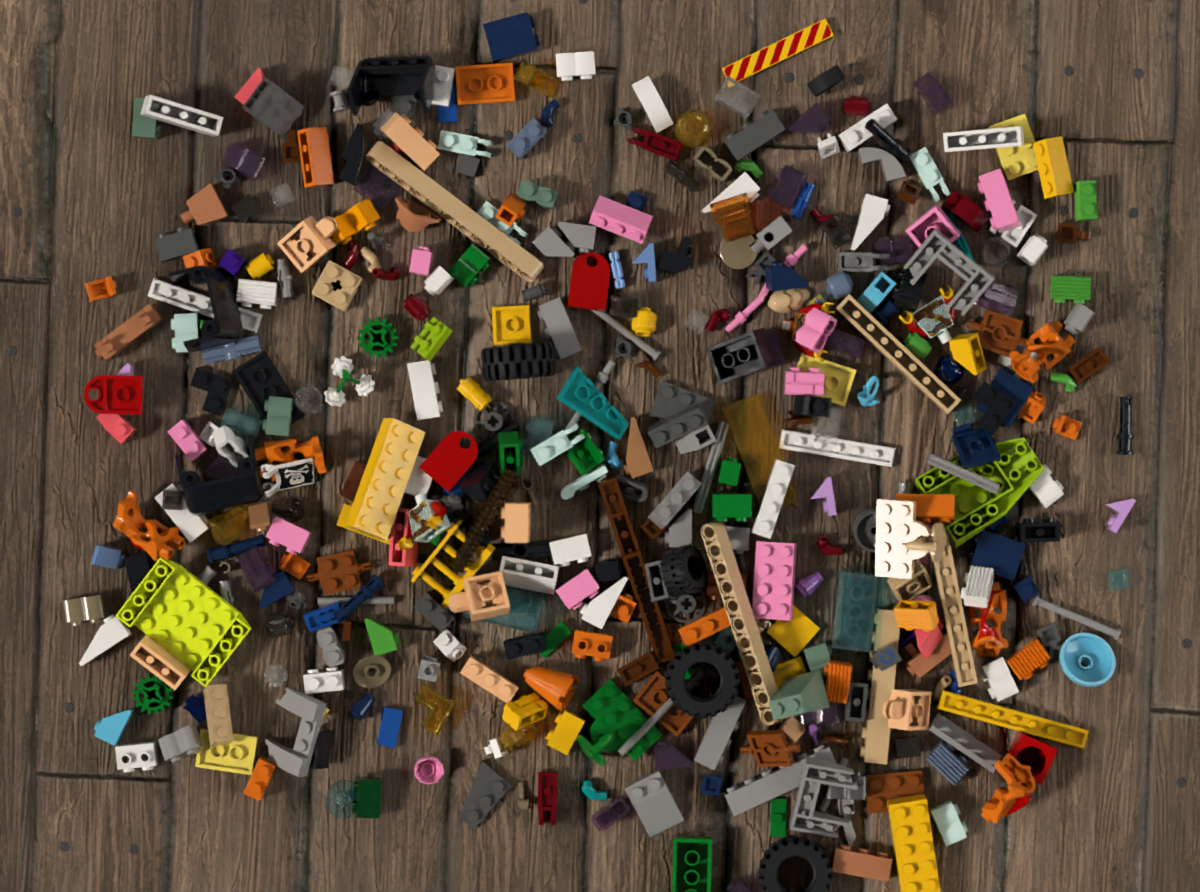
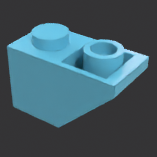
M881 271L856 301L871 313L896 283Z

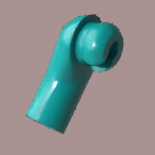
M590 780L583 782L582 792L590 800L607 801V791H596L593 787V782Z

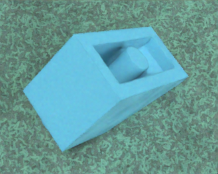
M134 709L121 711L98 720L94 727L96 731L94 736L113 746L117 745Z

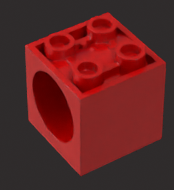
M1017 731L1007 754L1010 753L1017 760L1021 750L1027 749L1030 746L1037 747L1041 761L1037 768L1030 771L1035 783L1042 785L1057 753V749L1041 740Z

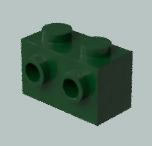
M357 776V782H353V793H356V801H352V812H355L356 818H380L382 786L380 777Z

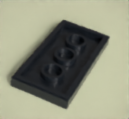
M266 351L261 352L233 370L234 375L262 419H267V411H264L265 400H269V396L294 399L291 425L306 416Z

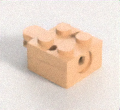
M310 216L300 222L277 244L296 268L303 273L336 246L330 236L337 230L338 224L330 216L324 217L318 222L313 216Z
M502 571L464 578V592L454 593L449 597L448 606L450 610L454 613L469 610L471 622L506 615L510 612V604Z
M892 689L890 700L885 701L883 705V716L888 718V728L907 731L928 730L932 692L917 689Z

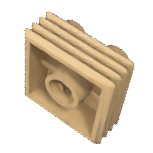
M329 260L311 293L338 309L346 311L363 278ZM340 281L341 290L337 289L334 291L332 284Z
M919 560L914 561L913 579L894 577L887 579L898 601L901 599L911 601L914 597L933 587L926 569Z

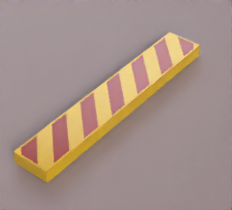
M825 18L723 67L722 71L729 85L732 86L833 37V32Z

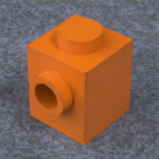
M511 192L495 217L511 227L516 219L520 221L526 213L524 207L527 202Z

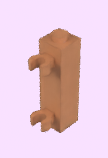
M148 304L94 345L97 348L95 353L101 360L104 358L106 361H109L160 323L163 318L152 304Z
M967 627L968 636L970 640L972 637H974V635ZM947 630L943 633L944 637L929 658L925 659L911 642L904 646L912 656L906 661L909 665L906 668L913 677L915 675L918 678L922 677L951 654Z

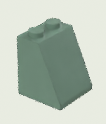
M821 670L790 677L785 680L769 701L773 721L830 707Z

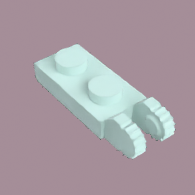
M441 130L437 149L474 157L477 155L491 158V153L477 151L478 144L493 146V141Z
M924 147L913 153L910 161L935 202L940 200L938 193L933 188L937 184L940 185L943 194L946 196L950 195L944 179L927 148Z
M486 201L477 214L518 245H521L516 238L509 234L513 229L522 237L526 238L528 234L518 227L517 223L514 222L510 227L496 218L495 215L498 209Z
M577 423L565 430L559 431L529 449L539 466L573 447L572 445L585 438L583 434H579L569 441L567 434L579 428Z
M601 464L564 486L560 491L562 499L572 498L576 490L579 489L581 492L590 486V482L594 480L598 482L604 479L608 472L605 464Z

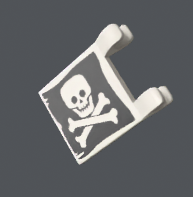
M313 458L275 466L270 464L261 466V471L264 472L263 478L268 479L274 474L276 478V484L267 482L262 485L263 490L270 489L264 491L266 497L274 495L277 491L315 483Z

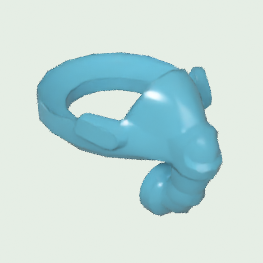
M877 376L870 377L866 385H863V391L857 394V399L864 407L875 406L880 403V400L875 397L879 388V378ZM876 381L875 389L871 394V387L873 383Z

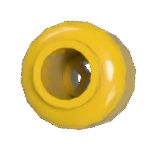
M641 307L640 310L632 314L631 329L637 336L648 337L656 331L657 315L650 308Z

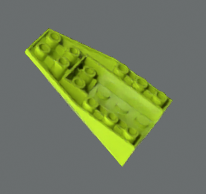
M1024 437L995 443L1001 456L999 461L968 468V470L999 483L1000 488L996 494L937 467L915 479L914 485L920 494H955V522L943 525L954 548H957L1006 515L1044 471L1045 468ZM958 455L948 459V461L962 467Z

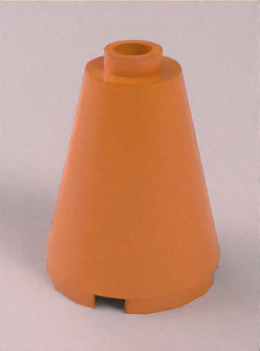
M535 665L531 668L528 667L523 676L525 683L561 712L563 711L562 708L565 709L575 693V690H573L574 684L578 686L579 677Z

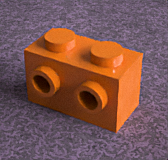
M575 629L571 653L575 654L576 658L586 659V656H593L594 660L605 662V659L610 658L613 635Z

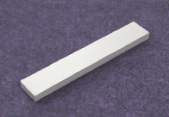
M153 278L148 297L214 319L210 297ZM239 307L243 329L257 333L263 315Z
M783 429L779 443L780 449L893 467L896 449Z

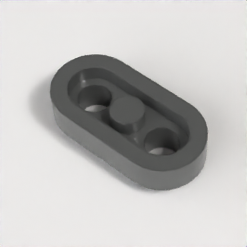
M624 475L616 476L617 482L624 483V485L618 483L622 497L634 502L646 500L649 493L646 484Z

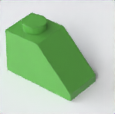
M370 617L364 619L374 655L378 656L398 649V645H400L398 634H394L392 629Z

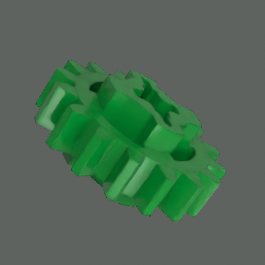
M376 317L375 322L368 319V325L362 324L364 330H358L362 334L361 337H357V340L362 341L358 346L365 348L363 350L364 354L370 352V358L374 354H376L377 359H380L381 354L384 357H388V351L394 352L392 346H398L394 342V340L399 339L398 336H394V333L398 330L391 329L393 323L391 322L387 325V319L385 318L382 322H380L379 317ZM376 325L384 326L381 330H374L372 328ZM372 332L377 335L382 334L381 339L383 343L374 342L375 337ZM388 332L391 336L390 343L386 341V335L388 334ZM366 333H368L370 337V341L367 344L365 341ZM376 346L384 348L381 351H374L372 349Z
M148 673L146 675L147 679L142 676L139 678L141 683L135 682L134 685L137 689H133L132 692L136 696L132 700L138 701L135 707L141 706V712L148 710V715H151L154 711L157 715L160 712L159 709L164 712L166 711L165 705L170 706L172 704L168 700L174 698L170 694L174 689L169 688L157 676L151 677V674ZM150 681L156 682L153 686L145 685V683ZM162 686L165 690V695L162 694ZM155 690L156 696L151 698V693L149 691ZM141 692L144 694V701L141 698ZM152 702L161 703L159 706H150Z

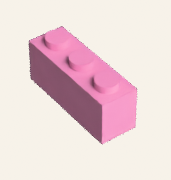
M999 168L978 176L980 183H977L980 193L985 194L986 200L983 202L987 212L991 211L992 218L989 219L993 229L997 228L998 232L1002 233L1021 226L1002 170Z
M599 195L589 224L642 244L653 216Z

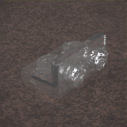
M831 404L830 418H817V423H813L811 434L815 435L814 441L837 444L843 406Z

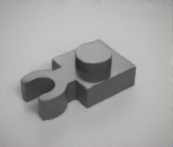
M766 251L753 264L756 270L748 272L746 278H749L750 275H755L757 279L753 285H757L760 282V276L763 275L765 277V265H771V262L776 260Z
M1054 622L1036 629L1042 646L1044 648L1049 646L1048 654L1052 659L1054 658L1053 651L1058 649L1060 652L1061 649L1057 642L1062 641Z

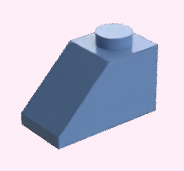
M105 544L96 545L91 564L119 569L120 566L124 565L126 555H123L124 550Z

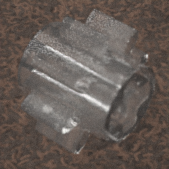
M282 664L269 665V668L266 669L264 678L265 682L270 683L269 687H283V683L287 681L288 673L287 670L282 669Z

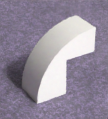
M647 76L632 84L635 94L646 111L656 133L673 125V121L650 77Z

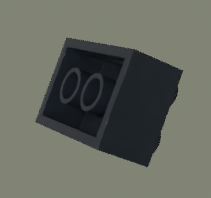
M765 328L750 331L706 348L719 385L777 364Z

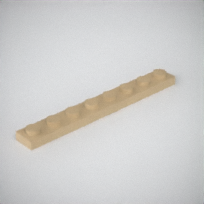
M946 532L947 543L942 559L939 562H933L957 684L958 687L977 684L978 681L949 535Z

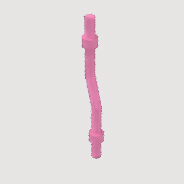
M802 244L793 254L790 253L783 263L789 267L791 265L794 266L808 248ZM766 283L758 297L742 312L739 311L734 316L735 319L724 328L729 334L737 326L748 320L747 317L764 302L770 291L766 288Z

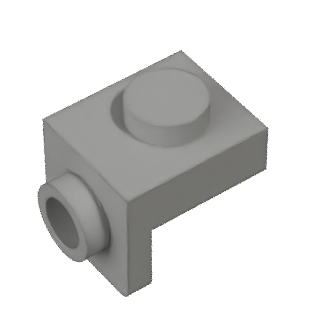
M428 655L426 658H422L417 677L436 682L441 662L437 661L438 658Z

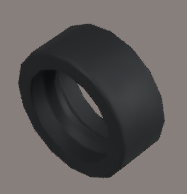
M835 65L810 81L807 86L814 97H817L845 79V75L839 66Z

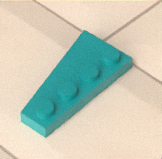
M575 366L556 399L615 439L620 440L629 426L628 421L607 401L606 397L598 391L592 381L582 373V370Z

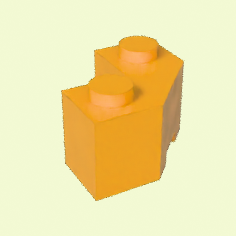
M369 198L354 205L345 213L334 217L338 228L330 238L336 245L339 243L345 245L353 240L352 236L364 229L368 231L376 226L375 222L380 219V216Z

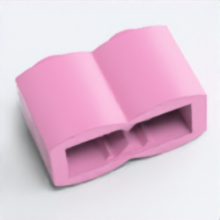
M813 308L806 314L805 324L797 330L795 341L801 346L819 354L824 348L827 338L833 332L837 320Z

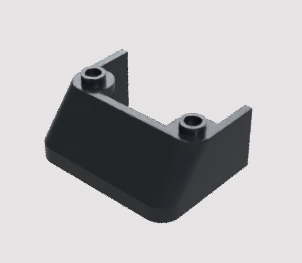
M429 56L366 58L361 60L347 89L353 116H357L361 105H374L379 96L414 95L415 101L422 104L424 114H428L434 98V65L432 58Z
M195 266L169 273L175 285L192 281L195 285L207 284L214 319L203 323L201 327L202 337L184 341V346L189 353L238 342L242 339L244 330L230 272L224 268Z
M247 438L251 456L239 461V475L201 483L200 477L195 471L183 472L179 455H175L186 505L192 515L198 516L250 504L262 498L263 489L251 438Z

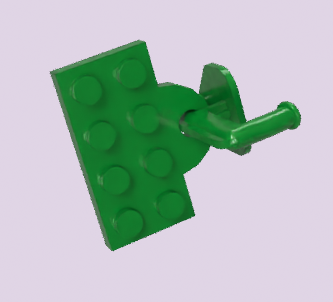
M609 679L582 705L595 719L589 731L591 743L581 735L576 740L589 758L600 766H604L606 761L599 752L610 753L619 750L648 719L616 684ZM653 725L626 754L635 762L662 734Z

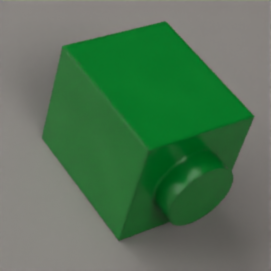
M727 457V460H722L718 477L719 483L737 486L742 465L738 463V459Z

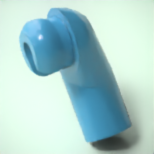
M610 441L605 457L612 468L621 469L624 462L616 454L619 443Z

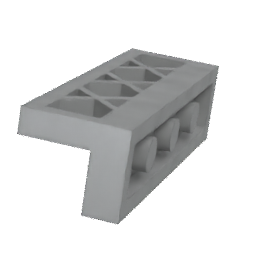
M937 712L928 729L994 773L996 770L994 764L1000 760L1002 755Z

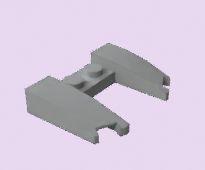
M935 228L905 264L904 269L909 267L913 276L910 279V283L914 285L936 258L940 259L966 281L943 310L948 313L950 308L962 310L961 316H964L993 282L995 276L982 265H978Z
M287 687L285 695L282 698H277L275 703L302 717L294 748L291 749L271 739H265V745H268L269 752L267 760L296 777L307 776L327 703Z
M805 756L801 772L802 777L795 805L792 809L789 828L794 831L837 838L838 834L835 831L841 825L846 828L849 821L815 811L814 809L821 784L857 790V782H853L851 778L854 770L833 762Z

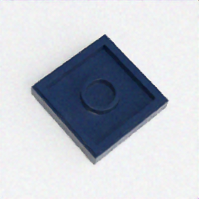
M983 428L951 436L964 469L1000 460L1001 456L992 434Z

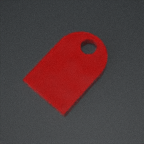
M589 252L583 253L576 258L571 270L567 307L606 311L610 266L602 255ZM589 258H594L597 261V265L590 267L586 261Z
M96 376L87 383L84 389V400L92 411L100 414H142L143 376ZM92 389H96L99 392V397L96 400H92L89 397V392Z
M463 431L449 433L420 465V468L449 492L477 459V442L474 437ZM464 437L469 438L471 441V445L467 449L460 446V440Z

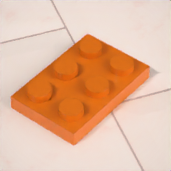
M513 62L455 66L458 106L515 102Z

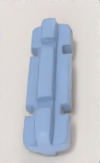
M610 252L609 258L612 261L611 268L613 279H615V288H624L625 281L622 278L624 276L621 261L619 262V252Z

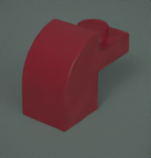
M955 190L942 204L945 209L956 215L966 226L975 232H978L989 219L985 212L974 202Z

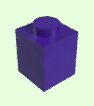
M229 249L218 265L234 276H237L247 263V260Z

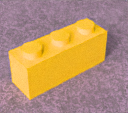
M1062 136L1033 142L1044 199L1074 193Z

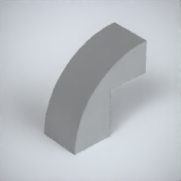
M872 147L858 149L861 165L880 160L885 182L906 177L901 164L890 153Z

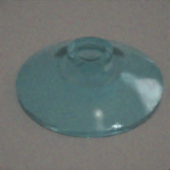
M348 780L337 781L330 787L327 793L326 804L329 812L333 816L342 819L348 818L355 813L352 812V801H356V793H353V782Z

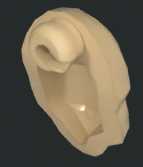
M805 288L775 291L770 296L768 306L778 313L796 311L801 309L810 298V292Z

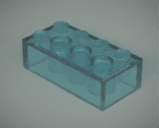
M839 571L831 648L871 652L879 576Z

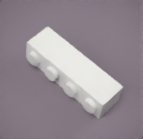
M153 95L145 96L140 114L212 137L219 136L223 121L221 116Z
M1023 126L943 133L944 152L1024 146Z
M775 459L751 531L752 533L771 539L795 465Z

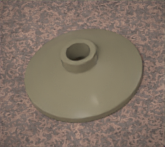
M368 656L356 664L353 677L359 686L375 688L388 680L391 674V666L388 660L382 656Z

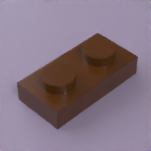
M1099 346L1067 369L1076 382L1080 384L1109 364L1110 360Z
M651 651L618 668L617 671L625 686H628L660 667Z

